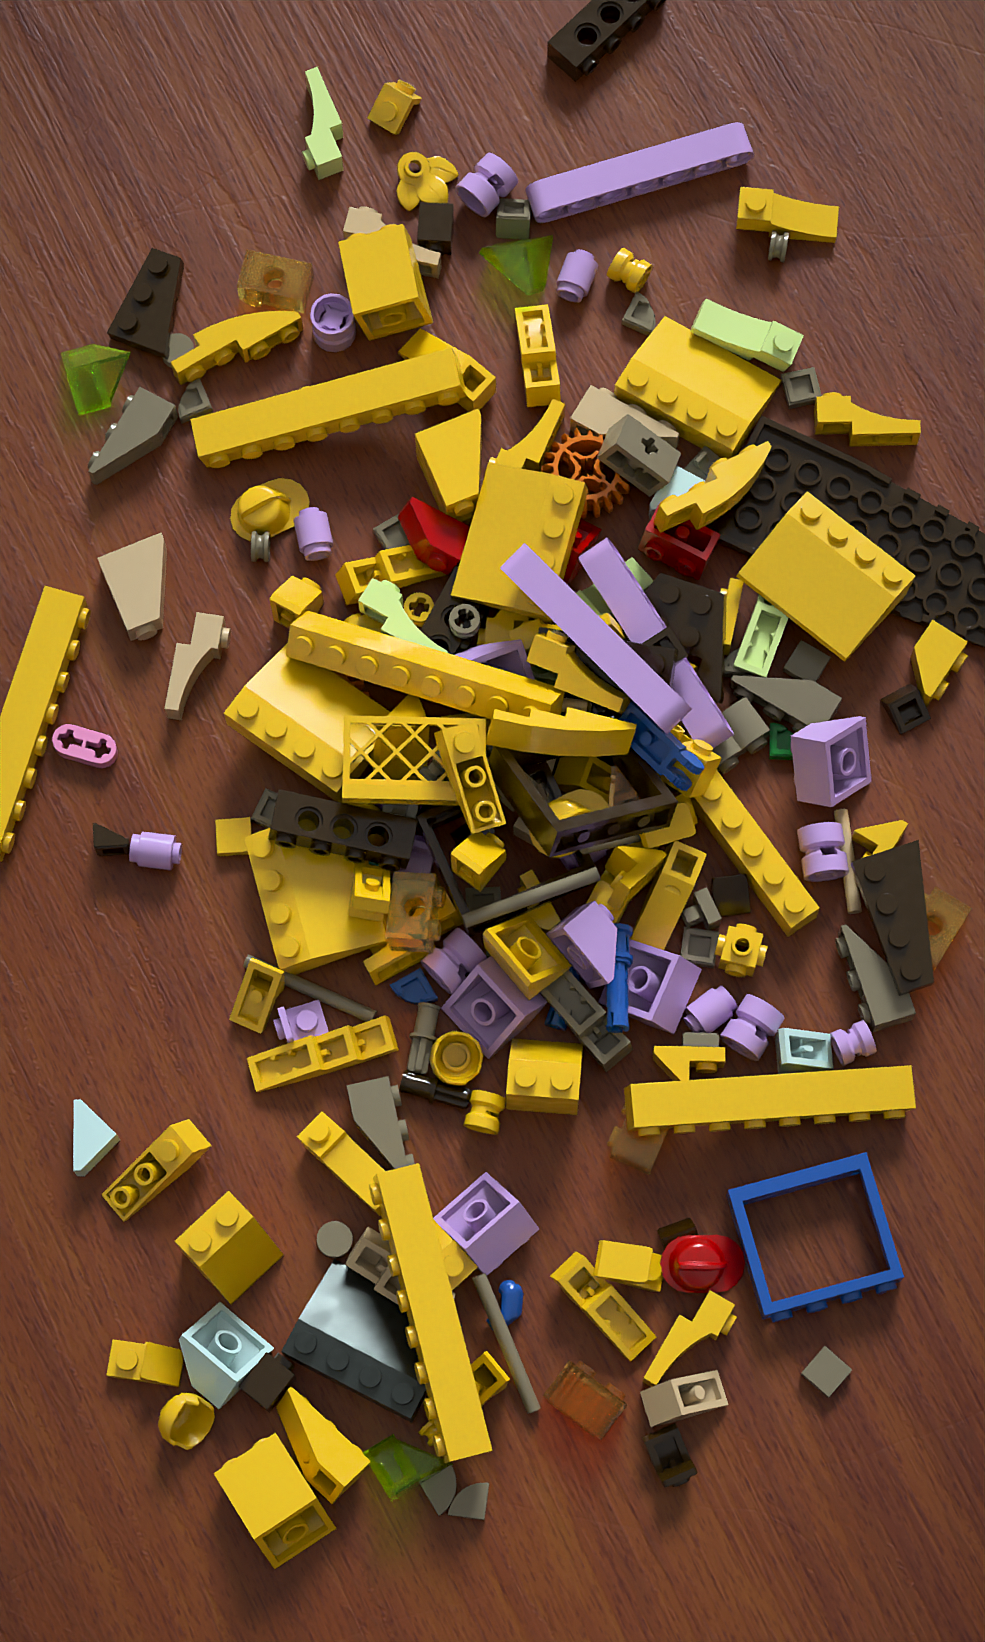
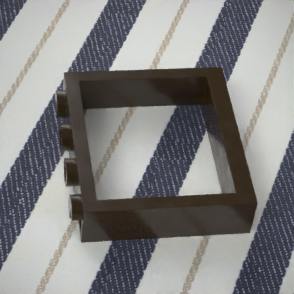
M496 746L492 748L488 764L494 782L549 858L670 827L678 801L655 770L631 747L626 755H611L610 757L641 799L561 820L557 818L521 767L565 756L522 752Z
M547 761L521 767L535 782L541 783L549 802L563 796ZM430 805V808L421 811L422 814L417 815V825L469 937L589 886L577 888L466 928L461 915L470 912L433 831L437 827L463 817L460 806ZM578 850L573 854L579 867L512 896L594 868V862L589 853L582 854Z

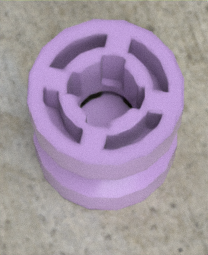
M864 1020L854 1023L851 1029L847 1030L848 1033L841 1029L830 1033L833 1049L843 1066L852 1063L856 1057L855 1054L867 1057L877 1052L873 1036Z

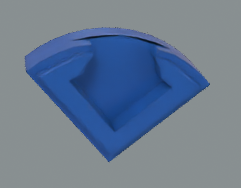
M421 968L390 984L394 994L405 1002L418 1005L420 1002L433 1003L438 1000Z

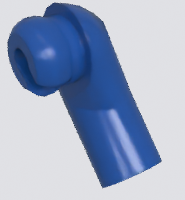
M505 1280L498 1289V1292L501 1294L500 1310L507 1326L521 1316L523 1308V1290L513 1280ZM487 1319V1320H486L487 1324H488V1325L490 1326V1328L493 1330V1328H492V1326H491V1324H490L489 1319Z

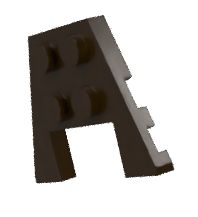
M659 573L645 594L666 627H671L686 653L702 659L697 675L714 702L722 704L724 700L723 674H725L724 640H726L727 596L723 593ZM622 629L623 634H624V637H625V638L622 639V640H624V641H630L629 638H628V636L626 635V633H625L624 630Z

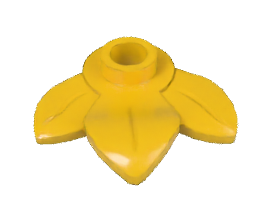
M418 152L406 153L397 164V174L401 179L396 190L398 200L407 211L414 209L420 201L448 203L449 194L446 183L455 180L459 174L453 164L442 157L426 158ZM409 164H417L420 171L412 173L409 170Z

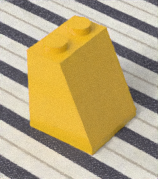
M404 224L385 225L378 231L368 234H353L346 240L338 242L353 316L369 341L433 323L412 240Z
M479 409L415 433L417 460L439 510L466 525H470L480 494L482 428Z
M512 1038L508 1064L506 1109L577 1115L583 1045Z
M230 1191L226 1192L175 1240L182 1253L231 1305L284 1256L256 1219Z
M276 1433L268 1438L257 1441L253 1448L238 1458L228 1460L221 1469L214 1473L249 1533L274 1569L336 1529Z

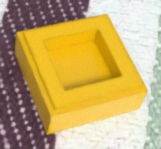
M250 817L215 820L217 855L248 854L244 837L252 834Z

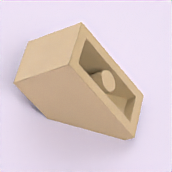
M718 1370L671 1379L640 1392L651 1427L676 1422L728 1405Z

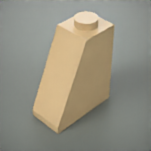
M162 533L97 558L131 641L137 638L138 640L149 639L157 634V630L163 628L167 548Z

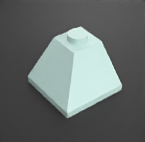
M221 1302L215 1305L179 1338L191 1386L218 1409L240 1390L239 1385L266 1352L271 1354L274 1349Z

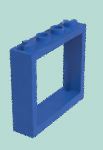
M867 1152L727 1191V1201L762 1320L771 1318L772 1323L781 1320L785 1321L793 1318V1311L806 1308L807 1314L828 1308L827 1302L841 1299L842 1304L854 1302L863 1298L862 1292L873 1289L876 1290V1294H883L897 1289L896 1283L901 1282L904 1278ZM859 1174L888 1270L772 1302L744 1205Z

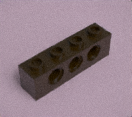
M591 0L548 41L547 57L576 82L583 75L588 76L598 66L599 60L606 53H613L621 44L622 38L629 31L633 33L638 30L643 24L645 16L652 10H659L666 0H639L637 2H630L628 0ZM606 18H613L617 20V22L609 24L605 23L603 20ZM588 39L593 41L594 43L591 45H583L580 43V41Z
M460 561L456 564L420 630L438 646L445 648L452 655L470 649L473 642L471 638L463 639L455 636L450 628L446 626L452 609L461 604H469L475 607L480 616V628L484 624L489 612L486 609V605L451 596ZM466 614L460 615L459 619L464 622L463 628L471 627L470 620L473 619L472 616L466 618Z
M279 789L268 839L274 840L276 845L284 848H295L297 845L310 848L309 851L316 855L329 856L330 853L343 855L344 859L349 862L365 863L366 860L379 863V867L383 869L398 871L400 868L406 869L410 861L418 819ZM303 819H309L315 823L316 829L305 831L299 826L298 822ZM345 827L349 830L351 836L346 839L338 838L334 834L333 829ZM378 834L384 838L386 844L374 846L369 842L368 836Z

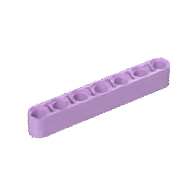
M735 122L540 179L529 184L525 191L536 222L546 223L740 166L750 161L754 157V153L744 125Z
M605 538L578 557L631 642L643 643L667 628L620 553L608 538ZM685 658L675 667L672 689L692 708L681 721L693 740H702L715 748L733 736L734 732L693 667Z
M524 543L500 567L666 734L692 710L528 545Z

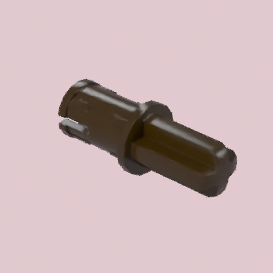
M405 1070L399 1087V1092L429 1099L430 1104L436 1101L460 1109H466L470 1102V1089L444 1083L437 1076L433 1079Z

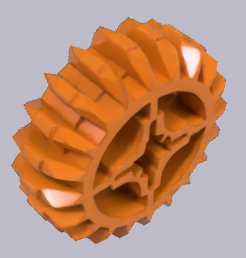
M576 428L574 430V438L571 439L569 435L564 433L561 435L562 444L553 441L551 444L552 452H546L544 455V461L547 464L541 466V472L560 476L559 470L562 464L565 463L569 466L568 471L573 474L570 479L585 482L588 490L596 493L587 495L581 518H586L587 511H593V515L598 518L600 517V508L603 507L606 512L611 513L613 511L612 502L618 505L623 503L622 494L630 492V485L627 483L629 481L617 472H615V477L610 484L606 481V476L601 472L604 463L597 456L605 436L603 434H600L598 437L594 436L591 429L587 430V435H581V431ZM593 452V454L588 456H582L578 453ZM593 470V476L589 477L588 474L587 477L581 476V471Z

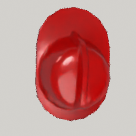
M686 1235L677 1237L668 1243L662 1252L660 1265L662 1276L668 1285L677 1291L686 1293H709V1291L718 1293L727 1291L738 1283L744 1272L745 1260L739 1245L729 1237L721 1235Z

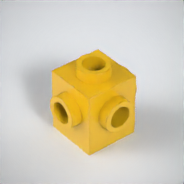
M736 924V927L729 926L726 936L719 934L714 954L721 956L718 968L724 969L727 974L732 976L745 977L748 975L753 977L755 966L763 967L768 947L761 945L763 934L757 933V928L747 924ZM735 944L749 947V949L745 952H740L736 949Z

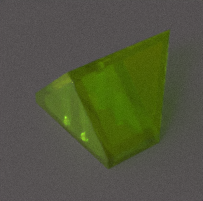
M553 235L494 244L482 248L479 254L529 296L543 291L546 287Z
M90 344L61 352L78 415L111 407L112 399L131 352L97 344Z
M394 1434L363 1452L371 1461L369 1466L391 1502L416 1488L420 1483L446 1467L453 1465L451 1462L445 1463L444 1459L396 1439Z

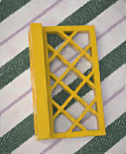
M344 715L342 803L460 806L450 781H443L448 777L446 772L436 781H427L417 771L431 757L444 769L441 758L436 754L439 751L438 746L432 750L418 735L428 726H437L440 730L446 729L444 726L454 727L476 720L486 753V719ZM351 724L367 725L375 735L360 748L351 738ZM374 725L385 726L379 731ZM392 725H402L411 735L397 749L383 736ZM410 726L420 727L414 732ZM378 738L393 752L379 766L365 753ZM414 739L428 752L415 767L400 753ZM350 745L357 751L351 758ZM360 755L375 769L365 779H350V765ZM396 756L410 770L401 780H391L382 770ZM379 773V775L384 780H378L373 778ZM414 774L419 780L408 779Z

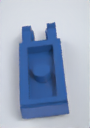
M634 701L628 705L618 720L637 724L630 747L659 775H664L680 790L687 791L692 785L691 779L682 770L673 765L678 760L690 772L699 775L704 770L701 760L695 754L685 750L687 747L671 732L666 734Z

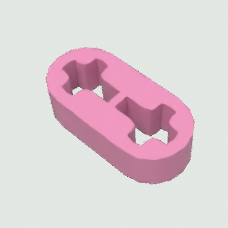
M65 724L58 727L52 737L56 752L69 760L97 768H106L111 766L118 756L115 741L104 733ZM69 734H73L74 740L77 743H81L82 746L70 744L68 749H64V745L60 740L61 738L67 739ZM102 743L106 744L110 753L103 754L101 758H97L94 750L88 749L89 746L100 748Z

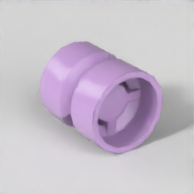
M487 153L474 166L475 173L469 172L455 186V190L464 204L482 217L488 216L500 203L499 196H507L518 184V178L511 167L493 153Z
M330 293L318 298L312 305L310 312L314 340L320 348L326 351H343L351 346L356 336L355 317L353 316L351 303L340 294Z
M837 822L815 823L797 830L799 849L806 854L801 860L804 880L811 882L828 881L848 875L847 855L840 850L845 844L842 824Z
M456 928L443 940L444 947L442 949L434 948L421 960V964L430 976L451 995L466 979L465 975L471 973L477 964L487 959L479 946L460 928Z
M746 994L736 1010L738 1018L730 1019L720 1038L739 1054L758 1061L769 1045L767 1036H774L785 1018L769 1003L751 994Z

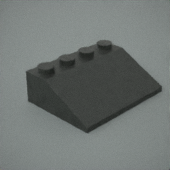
M334 1259L298 1318L281 1352L292 1361L412 1423L423 1403V1399L427 1395L425 1383L420 1385L416 1377L414 1363L419 1362L416 1347L410 1348L407 1341L405 1327L410 1326L407 1312L401 1313L398 1304L375 1291V1283Z

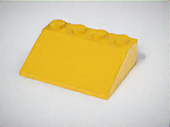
M664 316L627 364L615 384L614 394L619 401L627 405L635 404L641 407L647 413V416L652 419L669 422L676 428V432L680 433L679 436L700 448L707 446L720 458L730 459L740 451L782 380L730 351L690 332V329Z
M488 463L451 596L535 619L540 618L542 621L551 623L552 619L500 567L525 543L563 580L588 494L586 483L550 473Z
M807 491L780 520L736 577L845 662L906 596L916 576Z
M286 644L242 688L225 710L226 723L333 800L341 802L344 715L387 716L390 711L331 670L287 657ZM351 724V738L362 748L375 733L367 725ZM374 743L365 751L372 760L374 758ZM350 745L351 758L357 751ZM361 755L350 765V779H358L369 765Z
M303 819L298 822L299 826L305 831L316 829L315 823L309 819ZM345 827L333 829L334 834L338 838L346 839L351 836L349 830ZM270 828L244 837L280 970L296 975L390 942L384 917L382 921L351 917L348 914L355 863L345 860L343 855L330 853L329 856L316 855L309 851L310 848L297 845L295 848L280 847L275 844L274 840L268 839Z

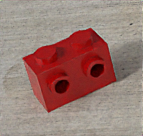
M658 505L644 530L638 550L645 553L652 560L661 561L675 568L677 572L684 576H691L699 580L714 553L721 534L705 526L696 530L690 519L660 533L654 523L659 508Z

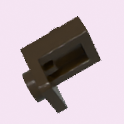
M675 1423L642 1437L656 1475L664 1487L683 1485L690 1480L691 1476L698 1473L690 1459L679 1428Z

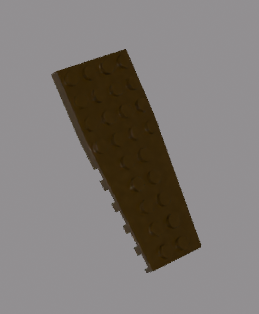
M761 416L746 447L753 444L758 446L767 441L772 447L758 478L750 490L725 514L706 525L707 528L721 534L718 543L751 558L785 514L808 491L916 576L906 596L890 612L891 614L926 627L934 620L967 642L985 648V533L979 531L980 527L970 521L967 524L949 514L950 510L939 504L936 507L920 498L921 494L910 488L905 490L891 482L892 478L860 460Z

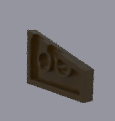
M155 248L150 250L107 331L110 339L168 359L170 332H173L175 322L173 319L175 302L179 299L184 263L180 257Z

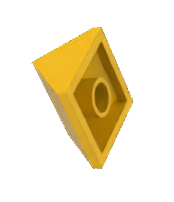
M408 694L387 716L426 717L419 697ZM377 725L376 728L380 731L385 725ZM392 725L383 734L396 749L411 736L402 725ZM410 726V727H411V728L413 729V731L415 732L420 726ZM429 726L418 735L427 745L429 744ZM378 738L374 742L373 761L379 766L393 752ZM415 739L400 752L414 767L428 754ZM397 756L382 769L391 780H401L410 771ZM379 773L373 778L378 780H384L379 775ZM413 774L408 780L419 779Z
M528 913L490 927L483 933L484 948L528 1000H531L572 966Z

